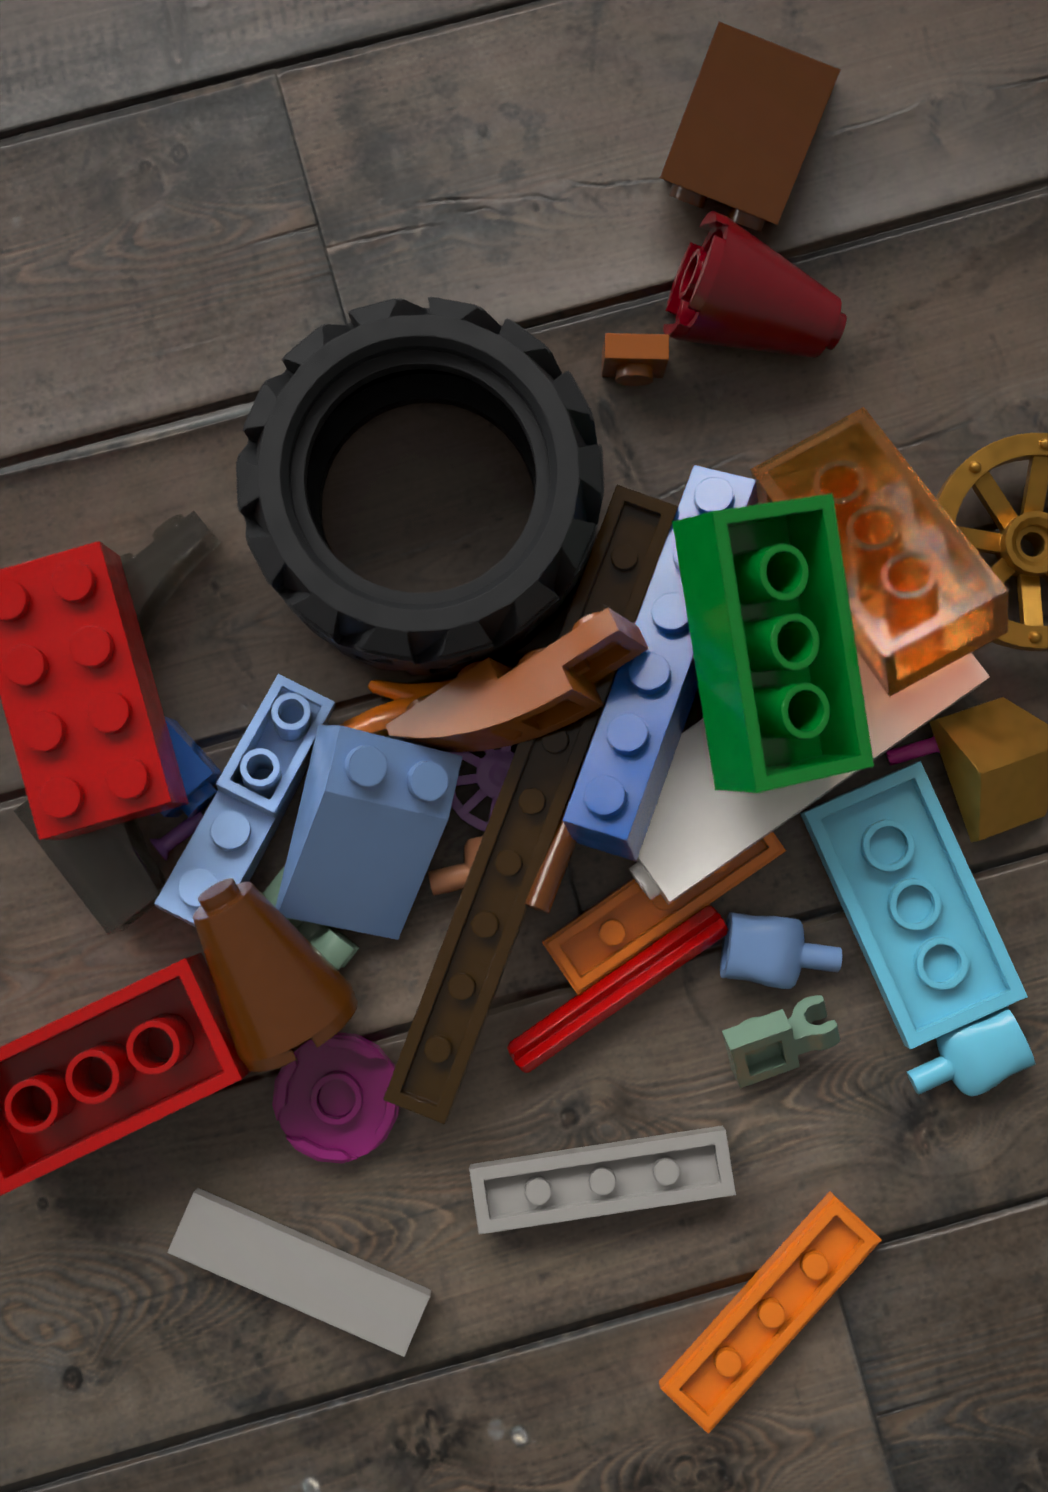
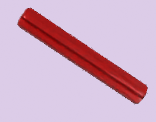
M706 906L584 992L576 995L510 1041L507 1049L512 1060L523 1073L531 1072L726 936L729 930L725 921L714 907Z

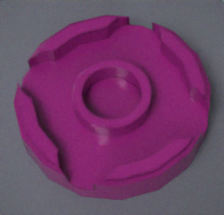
M338 1032L318 1048L312 1039H309L293 1052L297 1060L283 1066L275 1079L272 1106L276 1120H279L280 1127L286 1134V1139L295 1150L316 1161L343 1164L356 1160L360 1156L367 1155L387 1139L399 1116L400 1106L383 1100L395 1065L379 1045L358 1034Z

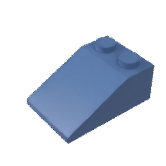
M318 725L276 908L286 918L398 940L448 822L463 756L341 725Z

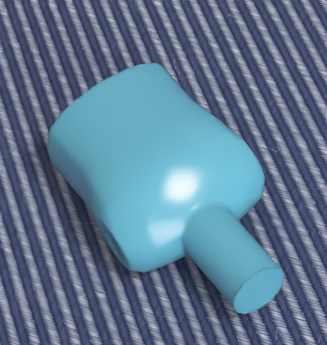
M1004 1007L937 1037V1047L940 1056L907 1071V1075L918 1095L952 1080L962 1093L968 1096H977L996 1087L1009 1076L1030 1068L1036 1063L1019 1024L1008 1007Z

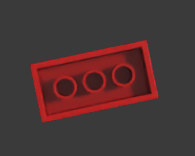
M97 541L0 569V698L39 840H65L189 804L120 555L102 542Z
M202 952L184 958L0 1047V1196L240 1081L251 1072L237 1055L209 967Z

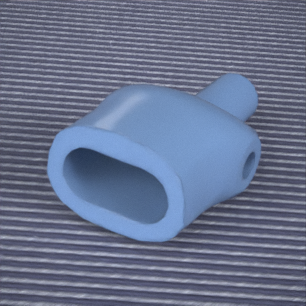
M735 912L728 913L726 925L729 931L723 937L721 978L746 980L764 986L791 989L796 985L801 968L837 973L840 971L842 948L805 943L804 928L799 919L781 916H754Z

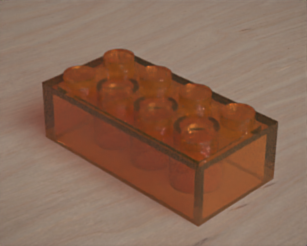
M864 407L750 469L752 479L756 480L758 504L833 493L856 649L889 697L1008 633L1007 588Z

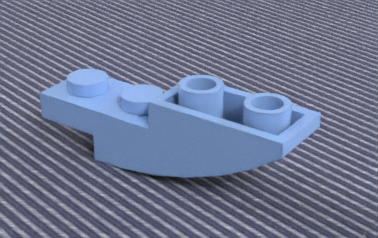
M280 674L277 675L216 783L217 793L154 903L157 908L195 927L193 914L201 906L198 897L205 890L228 878H233L236 884L250 881L310 762L318 725H327L335 707L334 701Z

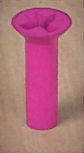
M933 735L931 738L890 749L885 753L889 765L892 766L936 752L940 753Z

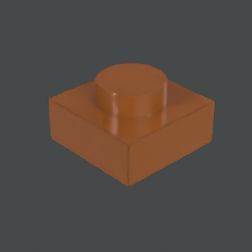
M605 333L602 349L601 377H615V381L618 384L625 386L648 385L653 382V378L664 377L669 361V334Z

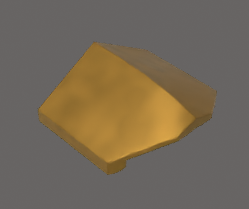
M1004 697L929 722L971 842L986 839L1046 815L1048 810L1047 723Z

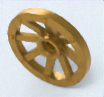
M1025 433L1006 437L990 443L966 459L942 485L932 505L926 529V556L931 578L941 599L952 614L963 625L982 638L1000 646L1024 651L1048 650V626L1043 624L1039 578L1041 576L1048 582V513L1043 512L1048 486V433ZM1029 460L1020 516H1018L989 471L1007 463ZM971 487L999 528V533L955 526L961 503ZM1022 538L1032 543L1034 547L1033 557L1023 553L1020 545ZM954 548L996 554L998 561L975 583L968 587L959 570ZM1011 575L1017 577L1020 623L998 615L983 604Z

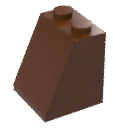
M718 22L660 176L661 179L673 183L669 196L704 209L709 197L731 206L727 215L729 219L760 232L765 221L778 225L841 69L725 23Z

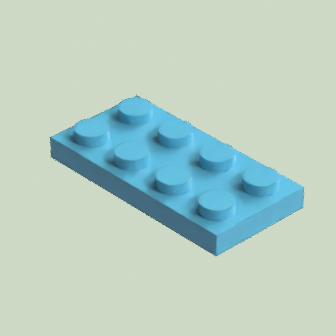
M921 761L909 764L800 813L905 1047L913 1049L1028 997Z

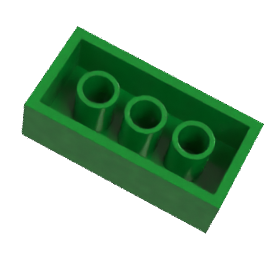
M833 493L711 511L672 521L715 790L761 793L874 767Z

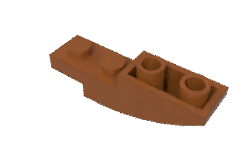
M607 607L601 612L586 615L578 620L572 627L571 632L548 647L539 648L527 653L520 659L518 666L514 669L490 657L465 666L459 671L456 679L438 691L412 701L408 705L406 712L387 723L386 728L389 736L401 741L452 753L485 751L522 743L574 723L602 707L603 703L594 683L649 648L637 625Z

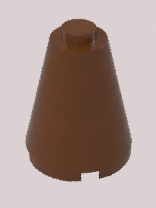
M228 878L209 887L198 897L201 906L193 914L195 927L237 1055L249 1071L264 1072L283 1067L297 1060L291 1050L292 1048L309 1038L312 1039L318 1048L330 1040L348 1023L358 1006L352 985L251 882L236 884L233 878Z

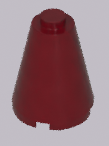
M715 211L709 212L699 227L710 232L702 246L690 242L675 276L666 311L675 314L676 321L673 324H664V334H669L670 338L679 341L811 358L820 356L825 348L833 350L842 337L847 321L846 314L841 312V298L727 216Z

